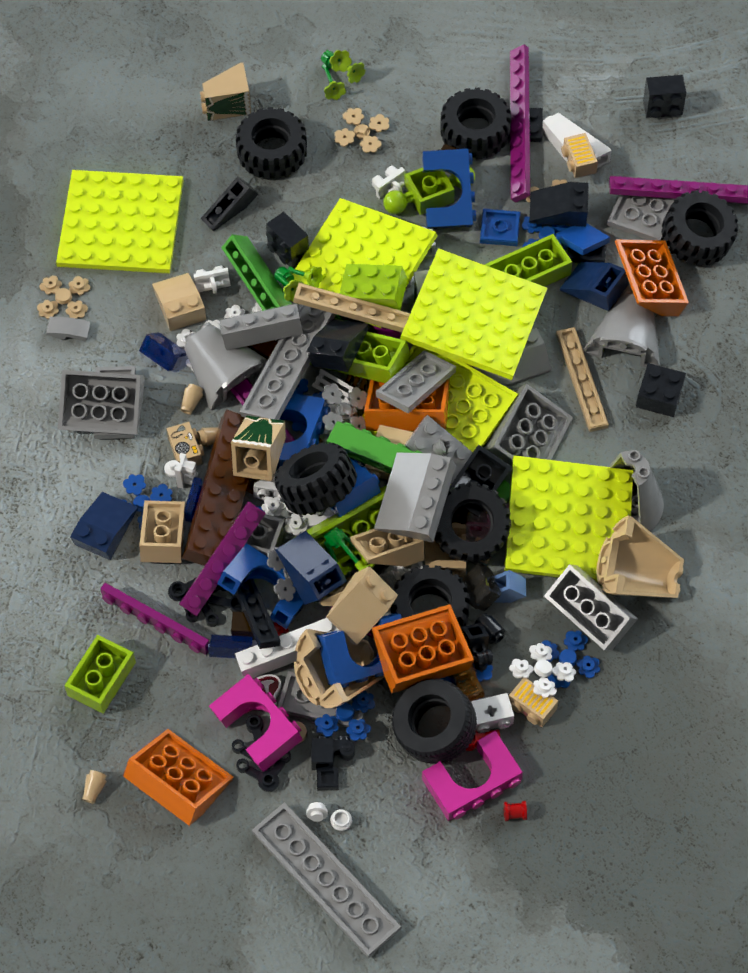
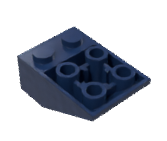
M580 262L561 286L560 291L609 311L629 285V280L625 269L612 263Z
M307 531L300 533L275 549L304 604L320 600L347 582L338 563Z

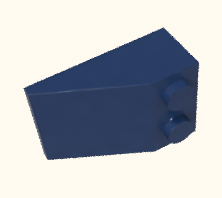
M101 492L79 519L70 538L74 545L111 560L138 507Z

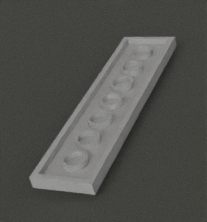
M301 304L298 305L303 334L282 338L278 341L240 410L242 417L254 416L275 420L280 419L311 362L306 351L313 337L332 321L336 314Z
M285 802L252 829L255 837L367 958L401 930V926Z

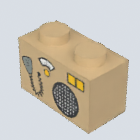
M190 422L166 428L168 440L176 461L180 463L179 455L183 453L186 454L188 461L196 462V466L201 465V456H204V451L201 444L197 445L198 434L195 428H191Z

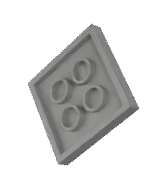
M620 195L609 216L607 225L647 240H662V222L675 199Z

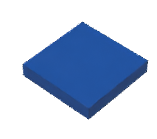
M483 209L480 244L518 246L520 212Z
M587 223L586 227L571 226L556 233V239L581 255L587 254L610 242L608 235Z

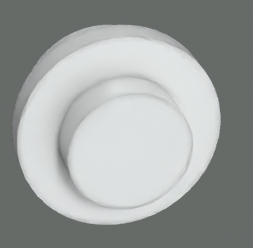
M314 802L308 806L306 816L312 821L319 822L328 816V810L323 803Z
M341 809L331 815L330 822L335 830L345 831L351 826L352 817L348 811Z

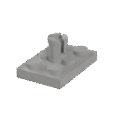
M428 415L423 418L405 443V446L414 452L417 450L422 453L451 457L456 465L451 484L473 453Z

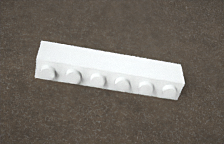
M328 618L279 636L280 646L259 649L258 645L235 653L243 676L245 677L249 674L252 678L297 661L298 652L295 651L300 636L306 629L327 633L339 629Z

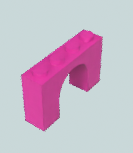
M247 674L210 704L209 707L225 728L229 727L243 714L252 710H263L270 714V726L266 733L246 749L252 760L264 772L303 740L299 733L302 730L295 721L290 722L287 719L289 715L282 706L278 708L274 704L277 701L270 692L265 693L262 690L264 686L256 677L253 680Z
M496 731L477 741V750L491 772L490 778L482 786L468 789L457 785L441 761L422 771L423 782L448 821L453 818L455 820L461 818L469 809H477L484 804L485 800L489 798L495 799L502 794L503 790L509 787L510 789L515 788L521 783L523 772Z

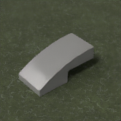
M50 317L46 335L63 340L67 336L85 342L90 322L69 317Z

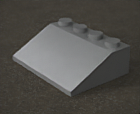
M62 370L58 430L137 435L145 376Z
M525 384L515 390L518 393L517 398L491 435L485 447L486 450L512 466L514 455L551 460L573 418L531 386Z
M397 452L374 529L434 542L456 467L452 458L432 453Z

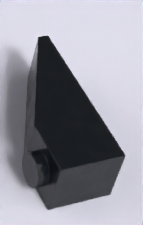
M237 176L200 219L212 231H215L246 209L258 196V193L246 181Z

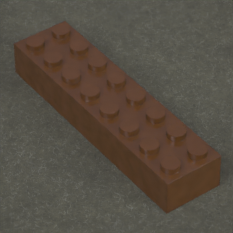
M226 410L220 420L183 551L182 559L203 566L206 565L239 516L249 478L233 476L231 441L245 419L241 414Z

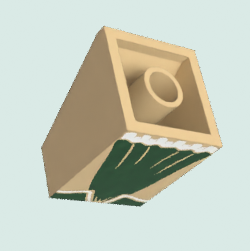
M239 63L202 83L203 91L200 92L203 114H207L208 121L249 115L251 113L249 88L243 63Z
M254 416L245 417L231 441L233 476L267 481L273 480L286 438L285 421Z

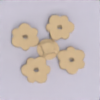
M349 108L347 112L343 113V119L346 120L347 124L357 126L354 128V132L348 131L347 128L342 129V131L337 130L335 132L336 143L346 147L354 142L353 138L356 136V138L363 140L360 142V146L365 153H375L377 149L381 148L382 144L378 141V138L376 136H369L370 129L376 130V132L388 130V118H384L382 114L371 117L368 127L367 125L360 124L361 120L364 119L360 108H355L354 110Z
M56 276L44 278L43 283L40 284V290L45 291L47 295L55 294L56 301L50 302L45 300L43 303L38 304L37 310L40 317L45 316L46 319L54 317V314H58V303L67 304L66 314L70 318L78 319V317L83 318L85 316V313L88 311L87 305L83 304L82 301L74 302L71 299L72 294L81 296L84 292L90 290L88 279L76 276L73 281L69 282L70 288L68 290L66 288L60 289L62 282L58 281Z

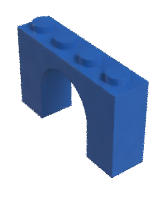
M468 149L423 151V173L449 172L459 179L462 186L461 198L454 205L426 208L427 228L472 226L473 222L476 221V211L472 210V203H475V193L471 191V184H474L473 172H470L469 165L473 164L472 153H469Z
M293 394L280 420L300 422L305 424L307 428L304 434L297 440L284 443L276 470L283 466V462L287 459L289 460L293 454L299 453L301 449L319 444V437L324 433L325 429L322 418L331 411L327 400L321 397Z
M350 459L357 473L355 486L352 488L351 493L345 496L344 500L336 503L334 507H330L339 517L381 493L378 486L380 484L378 477L374 473L371 474L366 467H361L356 460Z
M246 543L225 568L217 584L235 595L241 586L250 579H263L275 586L278 584V579L286 578L284 576V569L275 571L274 567L270 568L267 565L268 557ZM296 590L293 593L291 601L280 600L270 615L271 620L285 629L289 627L306 605L303 603L298 591Z
M401 614L383 616L375 626L402 619ZM335 630L317 636L321 645L320 652L328 685L332 686L335 683H340L342 688L349 686V682L356 681V683L367 681L368 676H384L379 654L371 663L360 666L352 660L344 631Z

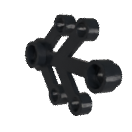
M196 578L187 583L180 581L172 583L168 589L169 597L173 601L181 602ZM217 585V587L215 588V590L213 591V593H215V592H217V591H219V590H221V591H227V590L224 589L223 587H221L220 585ZM178 590L182 591L181 594H175ZM211 595L201 609L206 617V624L209 627H215L218 624V616L212 612L208 603L230 608L232 612H243L241 607L234 608L235 605H240L237 596L226 599ZM184 608L187 620L189 622H196L199 615L189 617L191 612ZM210 618L216 619L214 622L208 621Z
M251 715L246 720V728L250 733H253L254 742L262 737L263 720L258 715ZM257 720L258 723L256 725H252L251 721ZM240 739L234 740L232 742L233 752L242 754L252 760L246 751L248 747L244 745V742ZM237 744L242 745L240 749L234 748ZM291 752L286 753L289 755L287 758L281 757L271 770L269 767L264 772L249 766L248 760L244 758L237 761L236 767L238 772L246 773L258 780V785L263 791L271 792L279 786L278 774L284 765L291 760ZM242 763L247 765L245 768L239 767ZM271 778L272 782L266 783L265 779Z

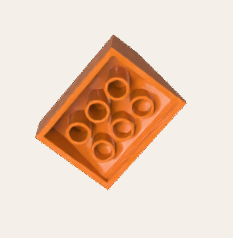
M616 239L615 244L637 305L660 316H679L689 301L666 241Z
M450 378L409 413L377 398L376 391L385 383L370 380L364 409L366 430L378 431L379 425H384L406 431H415L427 415L446 430Z
M450 604L372 627L383 673L391 693L408 689L413 684L415 685L422 680L441 679L467 671L474 661Z
M169 729L165 730L129 758L123 775L124 778L189 826L205 813L234 778Z

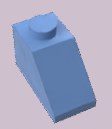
M510 570L479 582L480 602L511 603L526 597V578Z

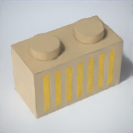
M586 133L564 138V144L561 146L562 155L567 158L568 169L570 172H573L574 177L579 178L595 174L598 161Z
M523 678L509 695L511 707L515 712H521L527 716L528 721L532 724H538L543 727L557 710L558 700L552 696L543 698L541 695H536L533 692V683L527 678Z

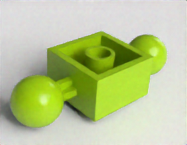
M422 167L405 174L404 188L407 191L406 193L398 190L388 192L384 197L383 205L387 212L400 214L406 209L408 203L413 202L419 214L423 215L426 213V208H440L454 203L455 189L453 186L461 189L462 186L459 179L453 174L447 177L444 171L423 173ZM470 167V172H473L474 181H475V172H474V170Z

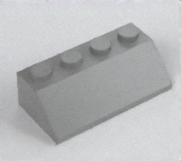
M297 303L219 320L226 350L303 334Z
M537 328L531 330L512 380L471 366L505 387L552 370L545 343Z

